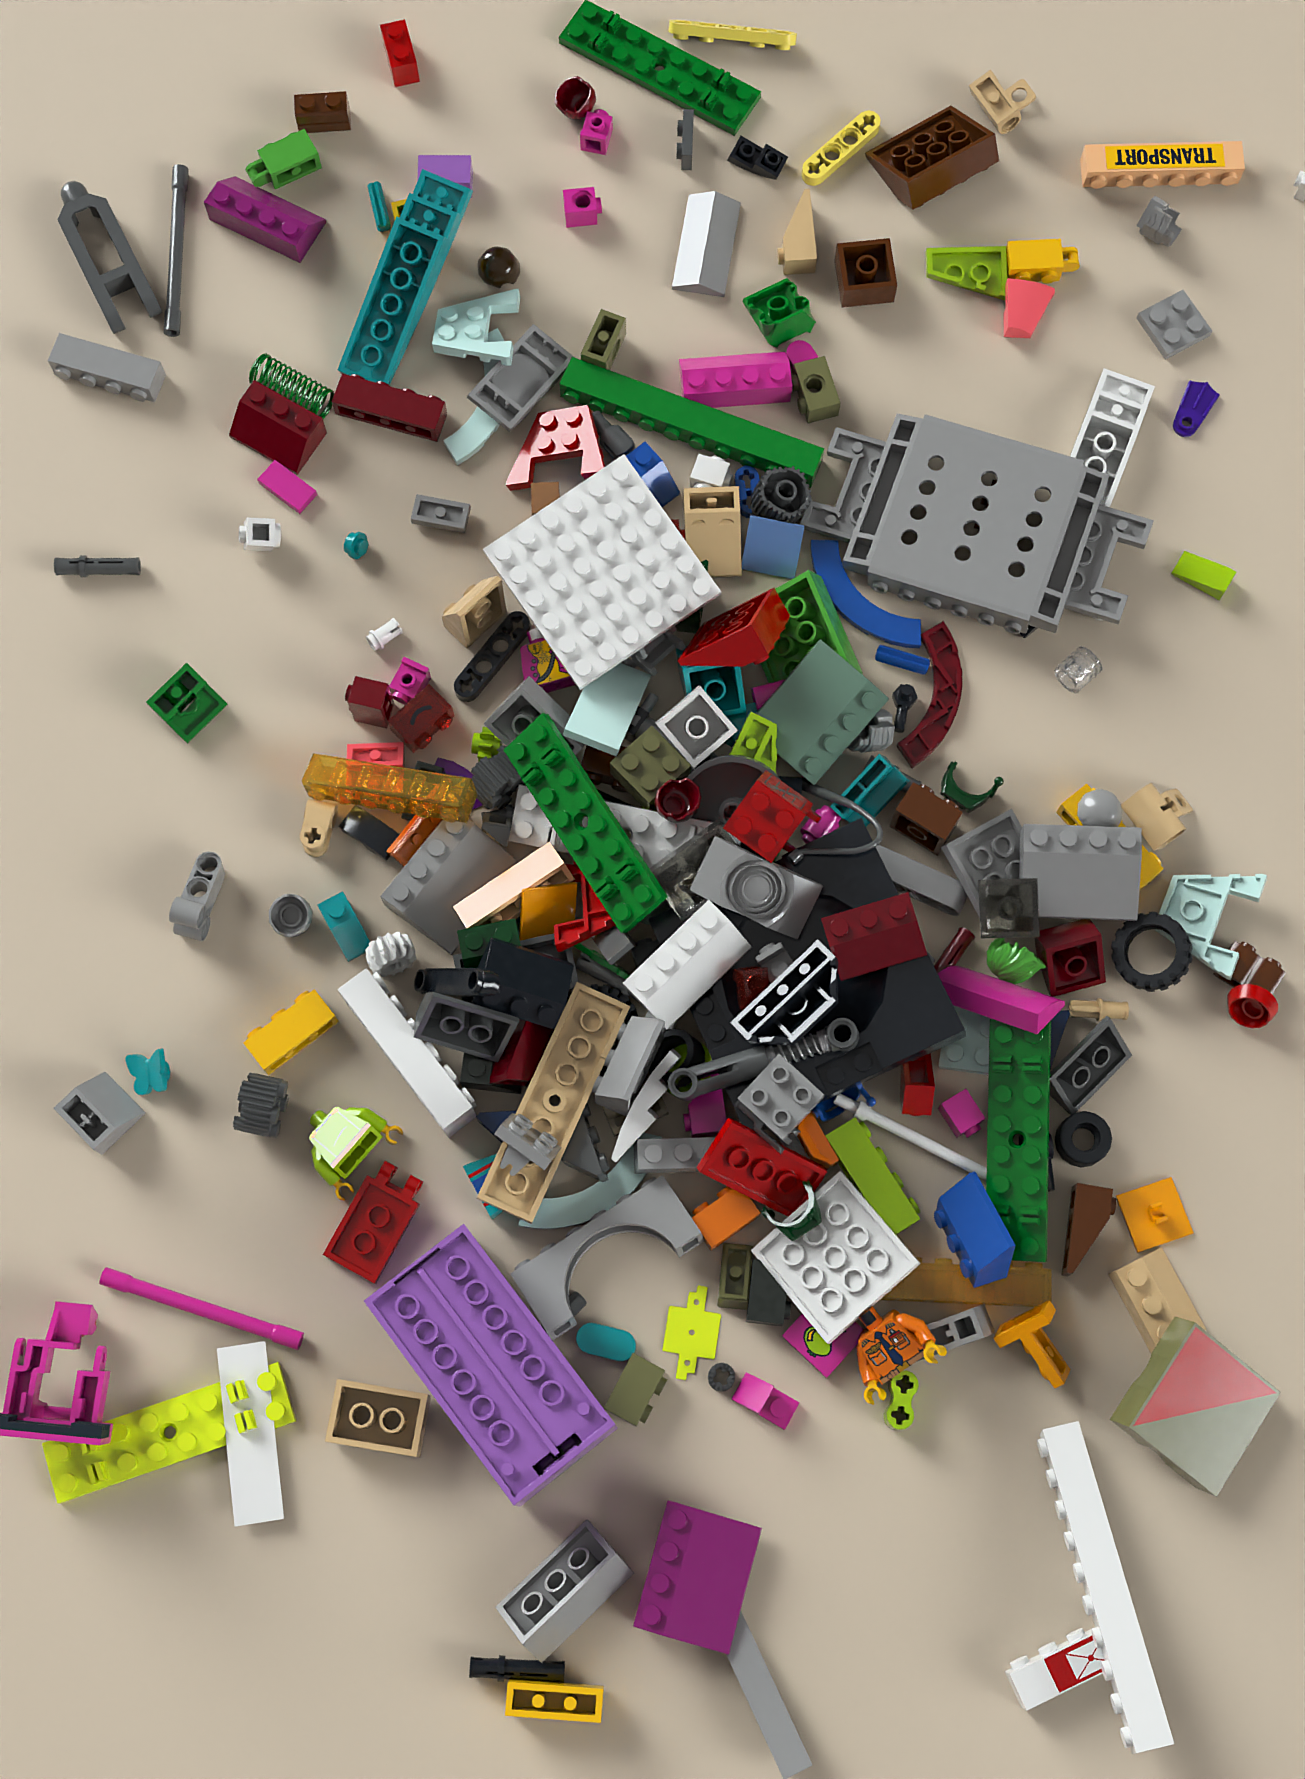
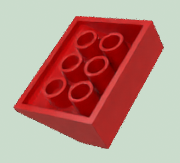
M775 588L704 622L678 659L680 666L744 667L752 662L754 665H758L769 658L768 654L774 649L775 642L780 638V634L786 628L785 625L790 618Z

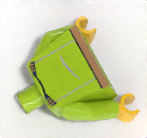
M335 1107L328 1115L318 1110L310 1118V1124L315 1128L309 1136V1140L314 1145L311 1150L314 1168L329 1186L334 1185L337 1198L346 1200L340 1194V1188L347 1186L354 1193V1187L350 1183H343L340 1178L342 1177L346 1180L383 1136L380 1132L385 1134V1139L389 1144L396 1145L397 1142L389 1137V1132L395 1130L403 1135V1131L399 1126H388L385 1119L368 1108L349 1107L343 1110Z

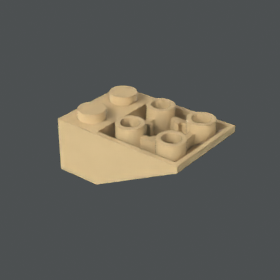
M739 486L684 488L685 541L700 562L704 560L709 561L708 573L711 577L742 576Z

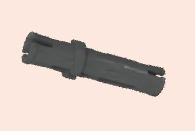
M80 555L79 558H55L54 572L56 575H80V577H88V575H140L141 561L139 557L88 558L86 555Z

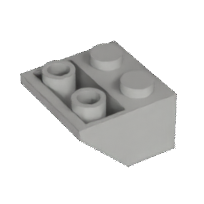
M106 1072L75 1087L54 1107L57 1113L84 1141L101 1155L145 1114L143 1109Z

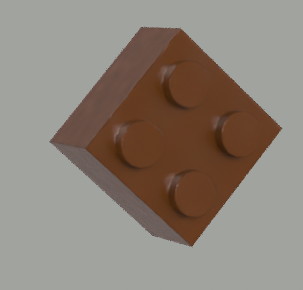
M890 238L837 243L834 263L841 308L894 302L897 279Z
M913 782L895 809L889 827L938 856L942 850L941 847L946 844L955 830L963 812L959 810L958 805L949 799L942 800L934 795V791L930 787Z

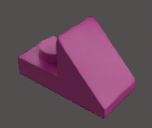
M747 1372L731 1399L783 1430L786 1429L800 1403L775 1389L773 1385Z

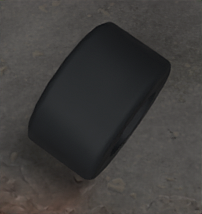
M1087 1111L1076 1112L1062 1121L1056 1130V1150L1061 1158L1072 1166L1081 1168L1092 1166L1102 1160L1111 1149L1112 1134L1110 1127L1096 1113ZM1084 1128L1093 1134L1094 1145L1091 1149L1083 1151L1075 1147L1072 1141L1075 1130Z

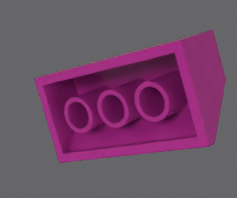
M236 176L217 181L204 201L211 221L298 263H301L326 224V219L266 190L255 187L253 184Z

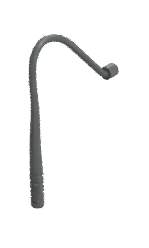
M802 778L803 791L850 808L864 816L877 830V838L873 842L857 848L795 849L787 856L788 861L792 865H796L804 857L803 854H857L879 845L883 838V829L872 815L855 802L817 784L813 785L808 780Z

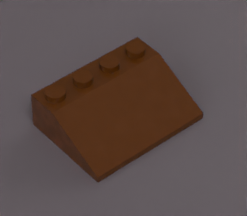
M951 105L865 153L867 160L897 199L912 210L923 206L929 200L944 194L947 190L960 183H964L970 177L987 170L990 166L999 162L995 133Z

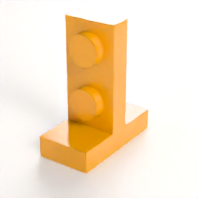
M1048 1300L1001 1324L993 1339L999 1348L1021 1339L1025 1352L1032 1355L1039 1366L1041 1375L1046 1380H1049L1055 1389L1065 1384L1071 1369L1042 1329V1327L1050 1324L1056 1312L1055 1307Z

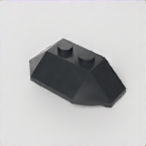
M816 940L730 1023L749 1043L795 1045L838 1004V959L819 940Z

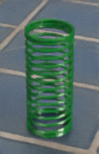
M267 353L260 355L255 360L249 372L250 384L253 382V378L256 381L258 370L267 358V363L263 367L257 382L262 383L264 381L263 385L266 386L270 381L268 388L271 389L275 384L273 391L276 392L280 387L278 393L282 395V392L285 390L283 396L287 398V395L290 393L288 399L292 401V398L295 396L293 401L295 403L301 397L299 405L302 406V403L306 400L304 408L307 409V406L311 403L309 411L316 415L323 406L327 394L330 392L327 406L318 415L323 419L327 416L332 408L333 390L328 389L326 386L323 387L316 380L312 381L311 378H307L301 372L297 373L296 369L292 370L290 366L287 367L286 364H282L281 361H277L276 358H272Z

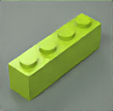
M856 1117L825 1135L839 1159L838 1165L845 1176L896 1235L920 1220L918 1205L912 1197L907 1199L902 1191L904 1187L902 1180L896 1172L891 1173L885 1164L888 1162L886 1155L879 1146L876 1148L873 1146L869 1139L872 1136L871 1132L863 1121L859 1123Z

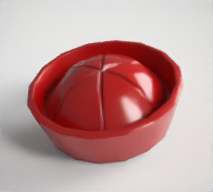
M1242 984L1232 988L1227 994L1228 1012L1231 1018L1244 1027L1261 1028L1267 1025L1278 1012L1276 998L1268 990L1260 986Z

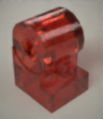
M751 966L732 969L733 980L737 981V998L741 1011L769 986L768 967Z

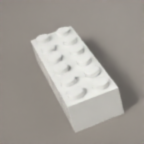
M367 968L341 986L338 989L339 993L448 1138H450L476 1118L477 1115L474 1108L477 1105L475 1100L465 1087L459 1090L457 1087L459 1081L447 1064L443 1067L440 1065L439 1062L442 1059L431 1042L424 1044L421 1039L413 1037L415 1021L412 1018L409 1020L404 1018L407 1016V1013L394 995L390 998L387 996L390 991L379 974L376 972L371 975Z

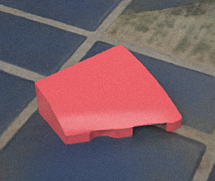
M1007 278L1005 283L1006 308L1003 313L1004 337L1031 338L1046 307L1054 296L1055 288L1038 282Z

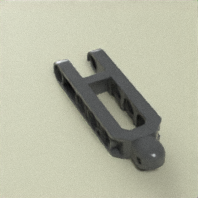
M67 182L61 189V198L64 206L57 220L113 334L126 328L111 297L134 287L142 303L145 305L150 318L161 314L160 305L107 199L89 194L85 186L80 182ZM90 208L94 217L100 218L103 221L109 237L113 241L121 261L124 263V265L102 275H99L77 230L79 222L75 213Z

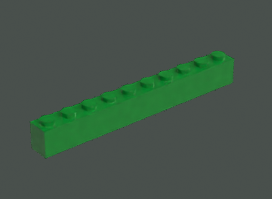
M571 357L559 383L560 397L571 404L588 405L593 412L600 411L601 413L612 415L620 422H631L645 431L661 433L670 440L683 441L694 449H705L722 459L729 458L735 460L742 466H751L764 472L772 471L773 468L778 470L779 467L784 469L785 467L792 468L794 466L795 470L800 469V473H805L804 477L807 480L806 484H809V488L812 487L823 460L824 448L574 357Z

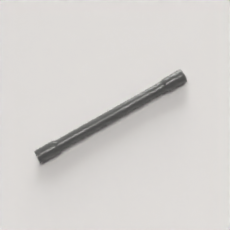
M181 164L174 165L172 170L171 231L167 303L164 315V334L170 337L180 335L181 322L180 297L183 240L189 172L188 167Z

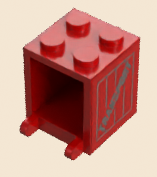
M766 770L754 783L723 829L772 863L782 848L787 852L796 849L787 841L805 816L816 823H819L822 818L811 810V807L814 805L812 802Z

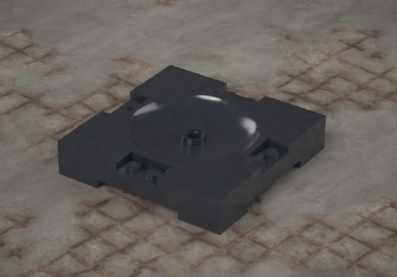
M862 818L796 849L857 848L873 842ZM876 847L857 854H803L804 857L796 865H792L787 859V856L792 852L790 851L782 855V859L774 862L823 885L798 939L769 929L742 914L713 903L731 921L752 948L690 1007L712 1060L763 1045L749 1043L730 1022L771 984L755 959L756 956L760 955L759 951L764 946L770 943H775L776 945L781 942L793 962L816 940H819L831 952L821 918L899 895ZM698 895L649 918L648 920L660 946L708 900ZM927 953V956L844 981L840 980L838 974V1004L803 1037H808L809 1033L812 1035L817 1034V1031L824 1029L825 1026L830 1025L837 1018H847L855 1024L859 1031L858 1044L850 1051H827V1053L822 1052L821 1055L817 1052L814 1053L813 1057L808 1055L805 1060L801 1057L798 1058L797 1062L794 1060L790 1061V1064L825 1095L819 1102L821 1103L909 1061L913 1062L966 1037V1032ZM845 1027L838 1029L835 1035L836 1040L839 1042L848 1041L851 1038V1030ZM764 1044L765 1047L772 1046L773 1048L777 1046L776 1044ZM755 1079L725 1088L741 1124L752 1130L754 1129V1122L734 1105L738 1097Z

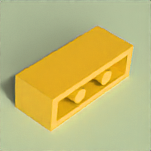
M315 989L311 992L305 991L294 1000V1005L287 1010L281 1009L271 1017L270 1023L263 1028L259 1026L253 1029L247 1035L248 1039L243 1042L268 1075L339 1022Z
M509 1679L505 1716L601 1723L604 1686Z

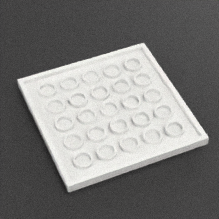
M625 454L483 549L490 562L579 690L721 595V590Z

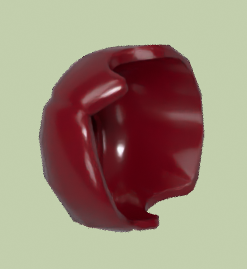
M579 76L566 79L555 93L556 107L566 117L573 120L585 118L587 111L591 112L596 103L595 90Z
M670 779L657 790L654 803L660 816L670 822L680 823L688 821L697 813L702 796L699 787L691 779Z

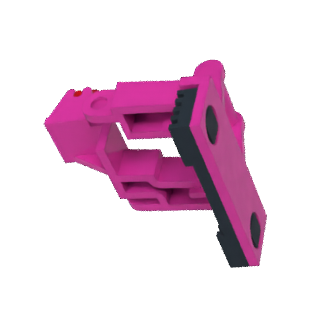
M55 1301L54 1312L46 1339H28L26 1343L25 1338H17L13 1349L3 1413H0V1436L90 1445H104L111 1442L113 1424L102 1423L111 1372L105 1370L107 1359L106 1346H98L93 1371L77 1370L71 1408L48 1406L46 1402L39 1400L43 1373L51 1372L54 1349H80L82 1337L92 1335L96 1331L98 1314L93 1305Z

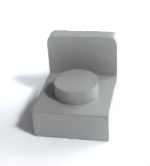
M781 942L776 945L775 943H770L764 946L759 951L760 955L755 957L771 983L793 963Z

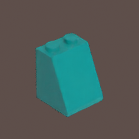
M675 648L677 662L686 648H684L682 651L678 648ZM678 662L679 675L685 697L697 686H701L725 716L747 712L740 667L680 666Z

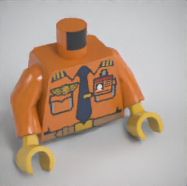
M873 1306L858 1317L866 1327L860 1333L856 1348L859 1371L864 1385L867 1386L864 1391V1399L869 1404L874 1405L872 1394L875 1391L878 1392L880 1400L884 1401L886 1398L884 1389L877 1387L878 1382L883 1385L922 1357L929 1363L938 1364L934 1357L935 1350H937L940 1356H946L947 1354L944 1346L935 1344V1337L926 1323L919 1318L906 1313L900 1314L895 1309L881 1317Z

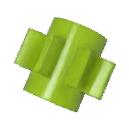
M482 727V732L474 733L471 753L478 754V762L484 757L489 759L499 753L497 749L503 745V742L487 727Z

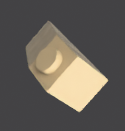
M804 189L783 236L782 248H777L778 265H783L784 275L815 273L817 253L810 189Z

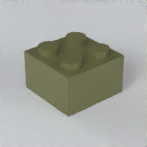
M651 726L610 762V774L644 809L653 810L656 808L654 802L657 790L670 779L683 780L691 774V765Z

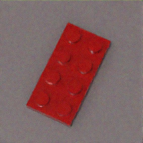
M729 1117L696 1167L700 1173L787 1217L809 1199L808 1192L804 1188L802 1181L809 1180L813 1186V1192H815L828 1172L824 1166L783 1145L781 1146L785 1150L782 1154L778 1153L754 1130Z

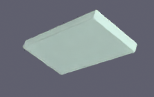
M619 663L585 686L564 729L563 736L617 756L651 675Z

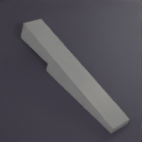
M740 1611L730 1653L726 1655L783 1779H787L812 1766V1763L745 1618Z

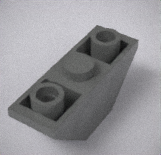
M586 1103L561 1161L568 1167L605 1182L608 1180L606 1171L610 1167L605 1154H600L596 1144L600 1142V1137L596 1127H590L587 1117L591 1115L588 1103Z

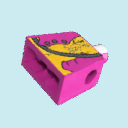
M534 628L528 631L527 636L530 644L520 647L523 679L525 680L530 676L546 693L576 685L538 629Z

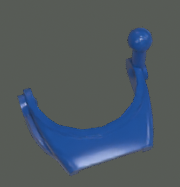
M862 1084L841 1093L854 1101H857L862 1094L869 1107L876 1104V1099L868 1094ZM834 1096L817 1104L812 1109V1113L816 1118L819 1117L822 1122H828L842 1114L846 1109L838 1106L832 1111L825 1112L836 1106L833 1103L836 1097Z

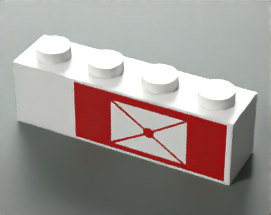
M1083 1628L1075 1630L1066 1635L1068 1641L1059 1645L1051 1642L1038 1649L1039 1655L1028 1659L1027 1655L1022 1656L1010 1663L1012 1668L1006 1670L1005 1673L1021 1708L1027 1711L1103 1674L1101 1661H1105L1101 1647L1096 1648L1091 1629L1084 1632Z

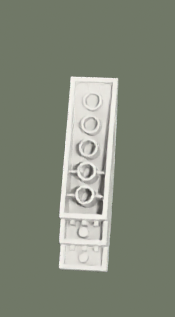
M1105 368L1099 379L1070 457L1084 460V466L1109 475L1100 505L1110 507L1155 386Z

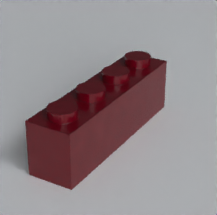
M342 373L332 399L336 415L438 442L447 417L445 401H442L437 396L420 395L408 388H394L382 381H368L356 374L350 376Z

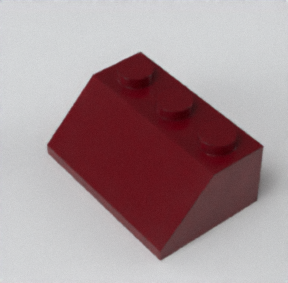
M254 380L239 400L229 436L269 460H276L289 471L298 475L327 434L322 417Z
M909 892L821 918L831 953L838 959V974L841 981L927 956Z

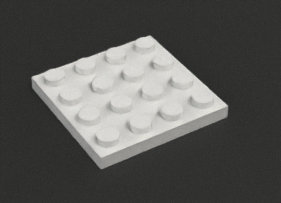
M841 1171L815 1193L822 1220L819 1225L794 1241L787 1238L776 1227L751 1249L752 1253L763 1263L827 1344L832 1343L858 1320L862 1313L876 1304L921 1264ZM808 1200L782 1223H790L800 1218L806 1211Z

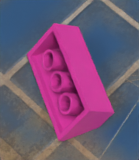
M785 351L679 359L682 397L712 408L786 403L791 401V369Z

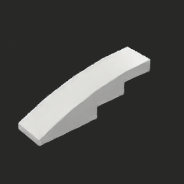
M674 1049L668 1052L651 1073L635 1098L621 1127L611 1159L615 1163L659 1117L651 1107L669 1089L668 1084L662 1077L682 1057Z

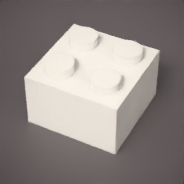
M697 686L655 722L693 768L738 731L701 686Z

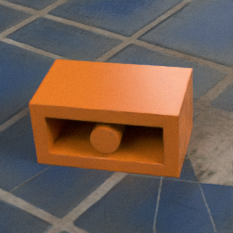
M728 1186L716 1194L719 1199L709 1205L706 1201L692 1211L695 1215L692 1219L702 1232L704 1242L710 1251L756 1220L761 1214L750 1197Z

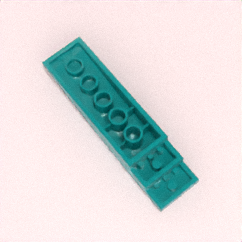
M422 169L413 194L409 193L400 218L397 216L395 218L337 369L338 371L350 376L356 374L368 381H382L390 385L454 241L473 193L471 189Z

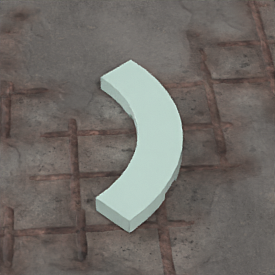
M498 328L488 333L487 342L504 341ZM491 359L490 362L483 361L485 376L500 360ZM478 406L469 420L458 431L443 440L457 466L477 453L500 425Z
M643 1133L639 1139H662V1137ZM633 1145L607 1174V1181H599L593 1186L573 1195L559 1198H543L532 1224L520 1219L519 1227L551 1230L577 1226L591 1221V1218L596 1213L602 1210L608 1211L614 1207L622 1196L632 1194L647 1174H635Z

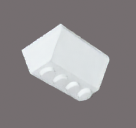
M708 900L623 982V985L654 1018L664 1020V1028L668 1030L752 946L731 921Z

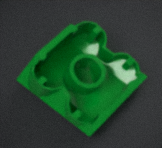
M788 278L751 294L742 301L767 342L775 348L805 332L810 333L816 323L811 315L809 300L804 296H799L797 286L790 282Z

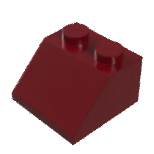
M1081 919L1034 932L1036 956L1046 966L1044 969L1041 968L1051 997L1106 983L1102 936L1090 919Z

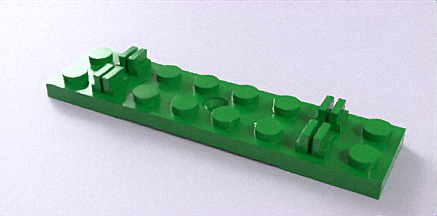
M588 0L583 2L559 36V44L620 74L684 109H694V115L733 136L736 135L761 98L760 90L731 76L730 72L727 71L725 73L724 69H718L620 18L619 14L616 13L615 15L613 11L610 10L609 12ZM657 66H662L664 68L660 71L655 70Z
M540 714L504 749V752L621 933H628L668 896L594 786L549 714ZM585 817L588 818L587 827H584L582 824Z
M990 1019L986 1192L1016 1245L1012 1260L1047 1262L1051 1021L1038 1034H1034ZM1016 1134L1023 1135V1144L1016 1145L1013 1142V1137Z

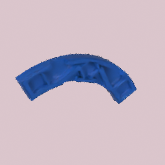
M811 540L810 549L814 572L822 577L836 611L852 626L867 635L870 634L891 645L920 649L921 619L901 617L871 603L855 588L848 578L841 562L838 540Z

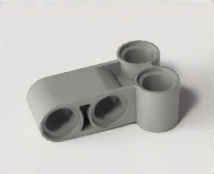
M208 851L200 854L196 859L181 897L174 899L170 909L169 921L174 923V934L198 941L205 940L210 927L209 916L225 878L222 861L218 854ZM208 867H216L211 872H205V869ZM200 891L206 892V894L201 897L194 896L196 893Z

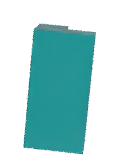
M878 754L841 796L855 802L875 818L910 780L885 756ZM836 803L830 806L842 819H846L849 823L862 818L866 827L871 823L864 816L850 808Z

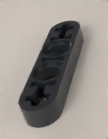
M521 611L511 612L459 674L454 682V691L459 700L463 702L475 700L527 637V632L530 631V620L525 613ZM520 621H522L523 628L521 629L517 627L512 634L515 640H513L509 636V634L513 631L512 622L519 623ZM498 640H504L509 644V647L504 652H497L493 649L494 643ZM480 661H488L492 665L490 671L486 673L478 672L476 666ZM472 673L475 676V679L471 684L472 691L470 692L466 690L463 693L461 685H469V683L472 681V675L470 674Z

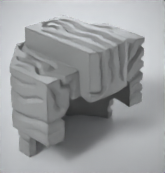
M1156 196L1150 200L1136 225L1140 228L1139 232L1141 235L1148 237V239L1157 244L1163 243L1167 247L1173 244L1182 230L1175 223L1180 213L1169 208L1167 202Z
M880 709L847 748L852 752L866 753L883 751L893 743L895 726L892 724V714L885 709Z

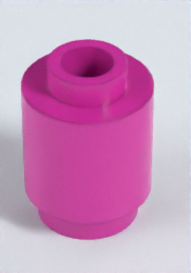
M823 805L821 809H816L815 813L821 816L822 819L819 823H816L809 818L800 830L803 835L802 841L807 844L838 829L841 817L826 805Z

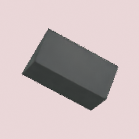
M1106 1016L1050 1072V1096L1070 1115L1076 1113L1132 1056L1110 1017Z

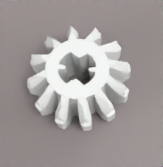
M400 932L394 934L387 933L383 937L378 936L377 940L371 941L365 949L366 960L370 969L373 971V974L377 972L381 977H386L387 975L394 976L399 972L403 973L404 969L413 966L412 963L416 960V951L411 939H409L407 934H401Z

